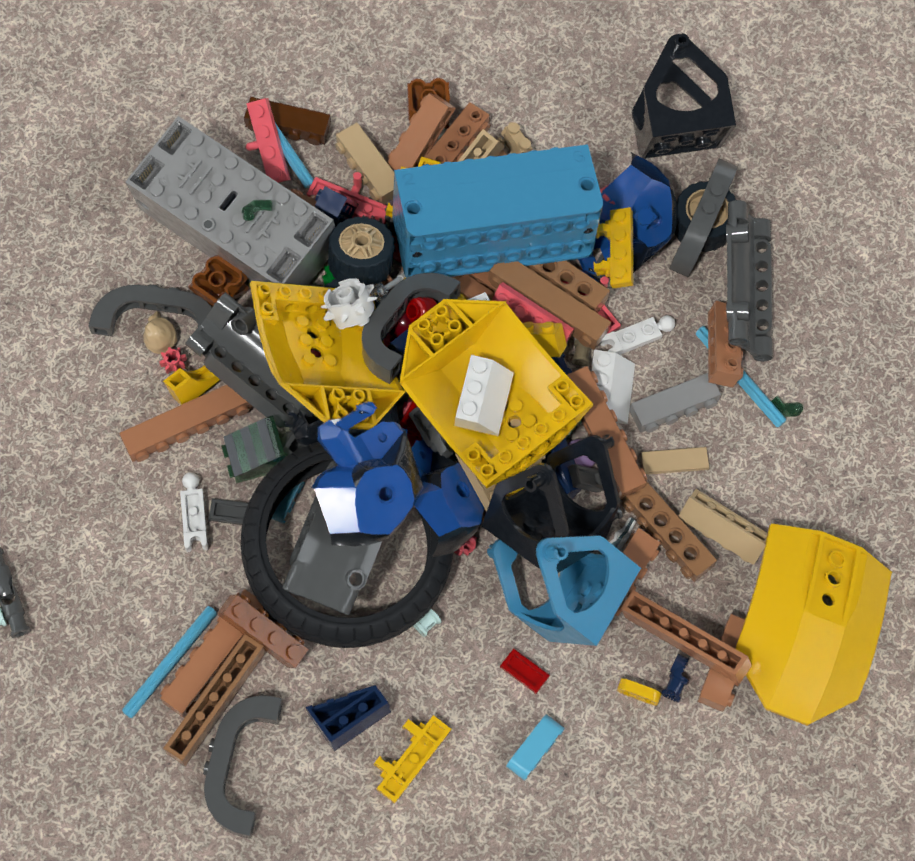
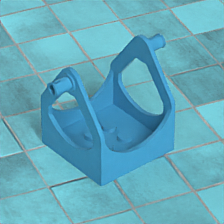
M602 536L545 538L538 543L536 556L549 599L541 606L528 610L521 604L511 567L518 553L499 539L494 544L489 545L490 548L487 549L488 556L494 560L509 611L549 642L597 646L641 567ZM599 550L602 553L588 554L562 570L560 577L558 576L556 566L560 560L566 559L568 552Z

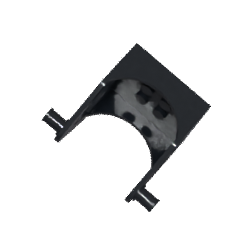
M684 33L672 35L668 39L632 109L639 156L647 159L721 148L736 127L727 75ZM688 58L710 77L717 85L718 93L712 100L673 60ZM675 83L698 103L701 108L692 111L671 109L657 100L656 91L661 84Z
M609 434L602 437L591 435L551 453L545 463L535 465L498 482L490 500L482 527L538 569H540L536 556V548L538 543L545 538L602 536L606 539L620 505L608 449L614 446L613 437L608 438ZM582 455L595 462L607 502L603 510H591L575 503L565 493L557 479L556 470L558 465ZM520 488H523V489H521L520 491H518L517 493H515V494H513V495H511V496H507V497H506V494H508V493H510V492H513V491H515V490H518V489H520ZM595 550L568 552L566 559L560 560L557 564V572H561Z

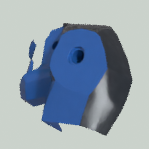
M631 152V165L601 193V196L606 194L610 200L605 201L602 197L603 207L599 224L610 220V210L631 207L633 211L634 273L671 240L678 223V209L673 184L655 165ZM600 236L598 239H595L594 249L601 248V252L607 261V257H610V240L605 236ZM592 252L589 257L578 259L582 266V272L593 278L591 274H596L593 269L596 260Z
M368 401L356 405V410L341 419L327 420L318 427V441L337 466L323 471L316 478L311 488L316 491L330 532L331 545L365 546L388 540L403 524L424 487L406 431L402 429L399 423L381 422L355 438L348 433L349 428L374 414L377 407L373 402Z
M424 440L416 441L411 450L424 487L414 506L439 536L436 551L431 557L433 558L458 550L476 533L481 525L484 506L457 460L452 457L446 458L443 455L441 456L438 451L434 452L427 446Z

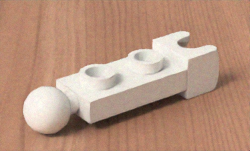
M666 315L660 318L659 323H656L652 317L619 331L606 334L601 340L600 345L610 344L613 348L609 349L608 352L622 355L661 339V331H672L675 327V320L671 316Z
M193 472L186 473L183 476L182 484L187 490L180 491L184 547L186 552H191V545L194 541H200L203 550H208L203 489H196L200 479Z

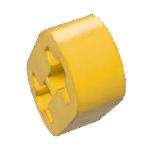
M620 679L617 687L619 693L654 706L658 705L661 697L659 691L628 679Z

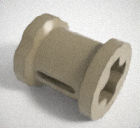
M577 339L574 342L575 352L571 358V363L579 366H589L591 348L583 346Z

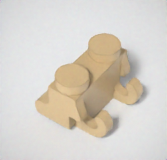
M511 122L508 126L504 127L501 132L504 139H501V137L496 139L501 144H506L511 153L519 154L533 150L530 140L524 137L520 131L519 124Z

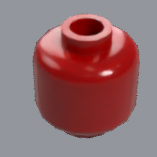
M415 297L410 300L406 308L409 321L411 323L416 321L437 305L436 301L430 297Z

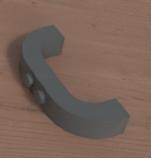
M720 158L717 160L692 220L669 267L670 270L689 277L727 195L738 166Z
M420 273L403 279L388 295L382 297L380 305L373 311L369 317V322L364 325L362 330L363 359L368 369L376 377L391 384L402 370V355L388 349L382 341L404 315L410 300L415 297H430L438 304L443 299H458L460 296V281L443 274Z
M153 284L148 286L126 285L110 291L99 300L92 311L89 329L91 334L113 337L115 324L119 316L125 311L135 308L187 315L193 318L199 327L212 307L200 296L181 291L175 287L166 289Z
M254 696L242 700L224 715L218 726L215 739L211 738L209 752H212L210 761L205 762L203 775H206L204 783L206 804L216 822L226 831L236 836L251 839L256 821L255 812L232 806L227 801L225 795V786L237 737L242 729L251 723L265 722L278 725L283 706L282 698Z

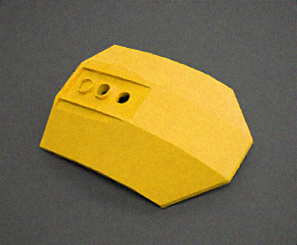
M260 281L250 282L261 343L270 370L279 385L323 422L341 419L356 410V405L368 401L373 402L377 407L374 414L349 429L369 430L376 426L406 391L402 389L397 377H395L391 384H388L376 377L366 366L362 355V330L364 326L356 325L339 329L333 319L328 321L323 319L328 309L321 308L322 305H325L324 295L329 289L332 292L335 288ZM307 332L313 333L316 339L312 338ZM315 348L319 350L321 353V357H315V355L311 353V349Z
M443 299L409 325L400 384L437 432L485 488L518 474L534 464L561 443L593 406V403L536 341L507 305L506 301ZM471 355L494 360L514 373L506 403L507 409L504 411L498 436L454 426ZM513 419L521 421V424L516 428L509 426L510 421Z
M772 523L769 525L756 585L735 647L736 650L748 656L752 666L747 672L746 677L765 710L808 726L859 699L879 639L892 574L887 567L864 548L819 530ZM828 575H832L835 578L836 584L829 581ZM823 595H829L833 601V604L831 606H828L823 602Z

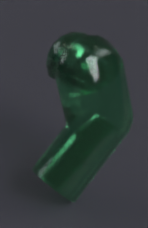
M272 200L251 201L242 208L243 219L251 221L254 219V213L257 211H272Z
M776 396L771 401L784 417H796L803 412V405L799 402L784 403L779 396Z

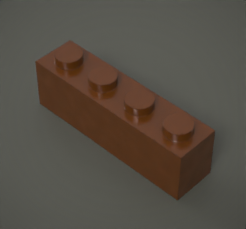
M250 96L249 103L261 99ZM269 101L274 121L284 136L294 141L299 139L306 140L312 145H325L331 126L330 114ZM247 108L244 115L245 127L254 131Z

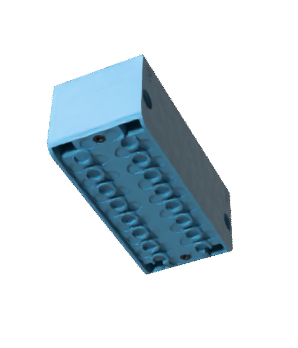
M588 144L564 148L554 147L541 151L532 150L519 154L510 153L496 157L488 156L481 159H466L458 162H444L443 164L436 165L426 164L420 167L394 170L392 219L406 278L420 273H438L449 277L488 272L495 264L502 262L518 261L524 266L586 258L593 252L603 199Z

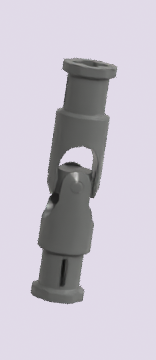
M0 548V606L5 620L9 622L12 631L10 633L11 638H18L31 632V629L26 625L23 616L25 612L16 587L12 585V574L9 566L5 564L3 558L4 551ZM15 596L14 602L4 605L3 600H11Z

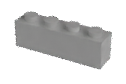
M708 373L633 402L629 411L640 433L644 431L650 433L657 430L661 424L666 423L670 425L675 423L681 416H693L701 408H713L718 404L721 393L716 384L708 382Z

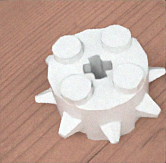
M357 278L346 279L338 282L340 286L332 292L330 289L324 295L325 305L321 306V308L328 309L323 318L325 321L333 319L339 329L356 325L364 326L369 322V317L374 311L373 300L377 299V297L370 296L374 288L373 284L365 286Z

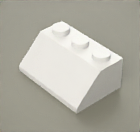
M594 350L591 371H594L597 376L598 383L596 384L600 391L603 390L608 399L606 404L609 410L613 409L618 421L616 423L628 424L635 364L615 352Z
M471 355L454 426L498 436L514 373L494 360Z

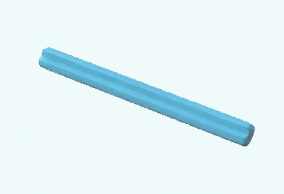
M702 326L696 331V336L708 348V329ZM744 371L742 379L738 380L737 383L776 427L783 425L786 418Z
M210 606L204 609L124 706L122 711L129 718L135 716L217 616L215 609Z

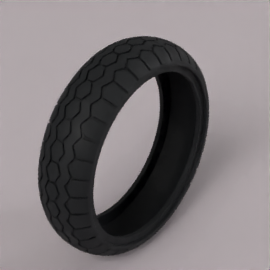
M315 442L294 451L278 462L264 476L252 494L245 511L241 529V556L244 571L249 585L262 607L275 621L293 634L316 644L337 648H358L382 643L407 631L432 608L448 579L453 552L431 558L436 551L439 536L418 511L427 539L425 568L412 590L388 609L357 618L334 617L310 609L296 600L289 592L283 590V585L275 575L268 557L266 547L267 532L272 516L284 497L301 482L326 471L329 463L333 461L320 442Z

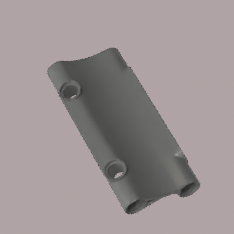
M734 200L728 203V224H726V316L728 322V343L745 349L756 361H770L773 359V339L771 338L773 335L771 221L765 218L752 217L748 213L745 201ZM760 249H766L763 253L757 252ZM760 268H766V269H767V270L764 271V272H759V271H758ZM761 287L767 288L765 291H758ZM762 306L767 307L765 311L758 310ZM761 326L768 327L766 330L763 331L758 330V328Z
M225 292L214 304L202 324L188 338L185 345L200 357L204 355L205 367L275 425L285 428L284 420L289 422L293 419V416L287 415V410H293L297 415L299 414V409L302 414L310 410L280 386L272 374L261 343L255 310L251 307L244 308Z
M334 460L329 463L326 470L337 466ZM316 494L291 554L289 562L291 569L288 572L282 589L350 615L360 589L366 584L382 542L365 546L331 545L330 532ZM354 573L356 581L354 584H351L350 576Z

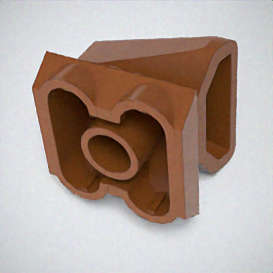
M435 78L431 82L414 79L407 83L409 121L420 109L422 99L429 93L437 94L450 103L449 82L442 78ZM449 121L447 122L446 126L444 127L445 129L450 127V126H449Z
M218 255L206 261L204 269L193 276L192 283L188 286L196 295L207 301L211 307L214 306L225 292L236 300L250 289L244 284L248 277L241 270Z

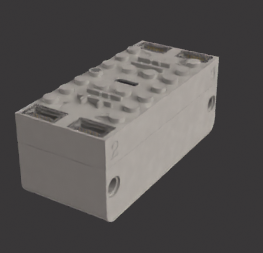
M179 116L126 180L131 194L144 213L210 258L218 255L241 270L248 277L246 280L248 284L251 281L308 286L328 260L329 237L335 228L332 218Z

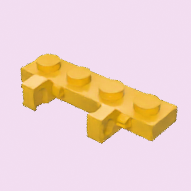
M631 207L610 210V220L598 225L596 235L597 239L600 236H605L610 240V257H607V261L602 260L601 263L596 264L594 262V271L597 276L605 275L610 277V285L613 289L634 286L633 211Z
M434 715L426 725L420 723L417 726L409 719L405 722L402 729H407L410 735L413 736L410 739L412 743L398 761L394 760L390 764L379 756L374 762V765L382 771L380 777L383 778V781L376 790L394 804L452 730Z

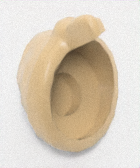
M158 311L148 318L143 335L146 347L156 354L165 353L168 347L173 349L177 342V332L174 325L169 320L161 318Z

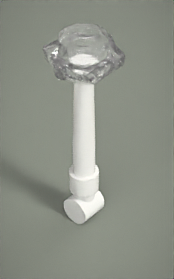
M404 272L385 286L382 283L373 284L374 288L370 295L377 297L375 301L380 302L382 297L388 294L389 289L395 287L405 278Z

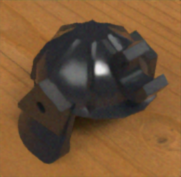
M299 409V414L297 415L293 410H287V415L293 416V419L289 422L284 420V425L289 428L292 427V432L298 442L306 446L319 442L318 427L324 422L311 411L302 414Z

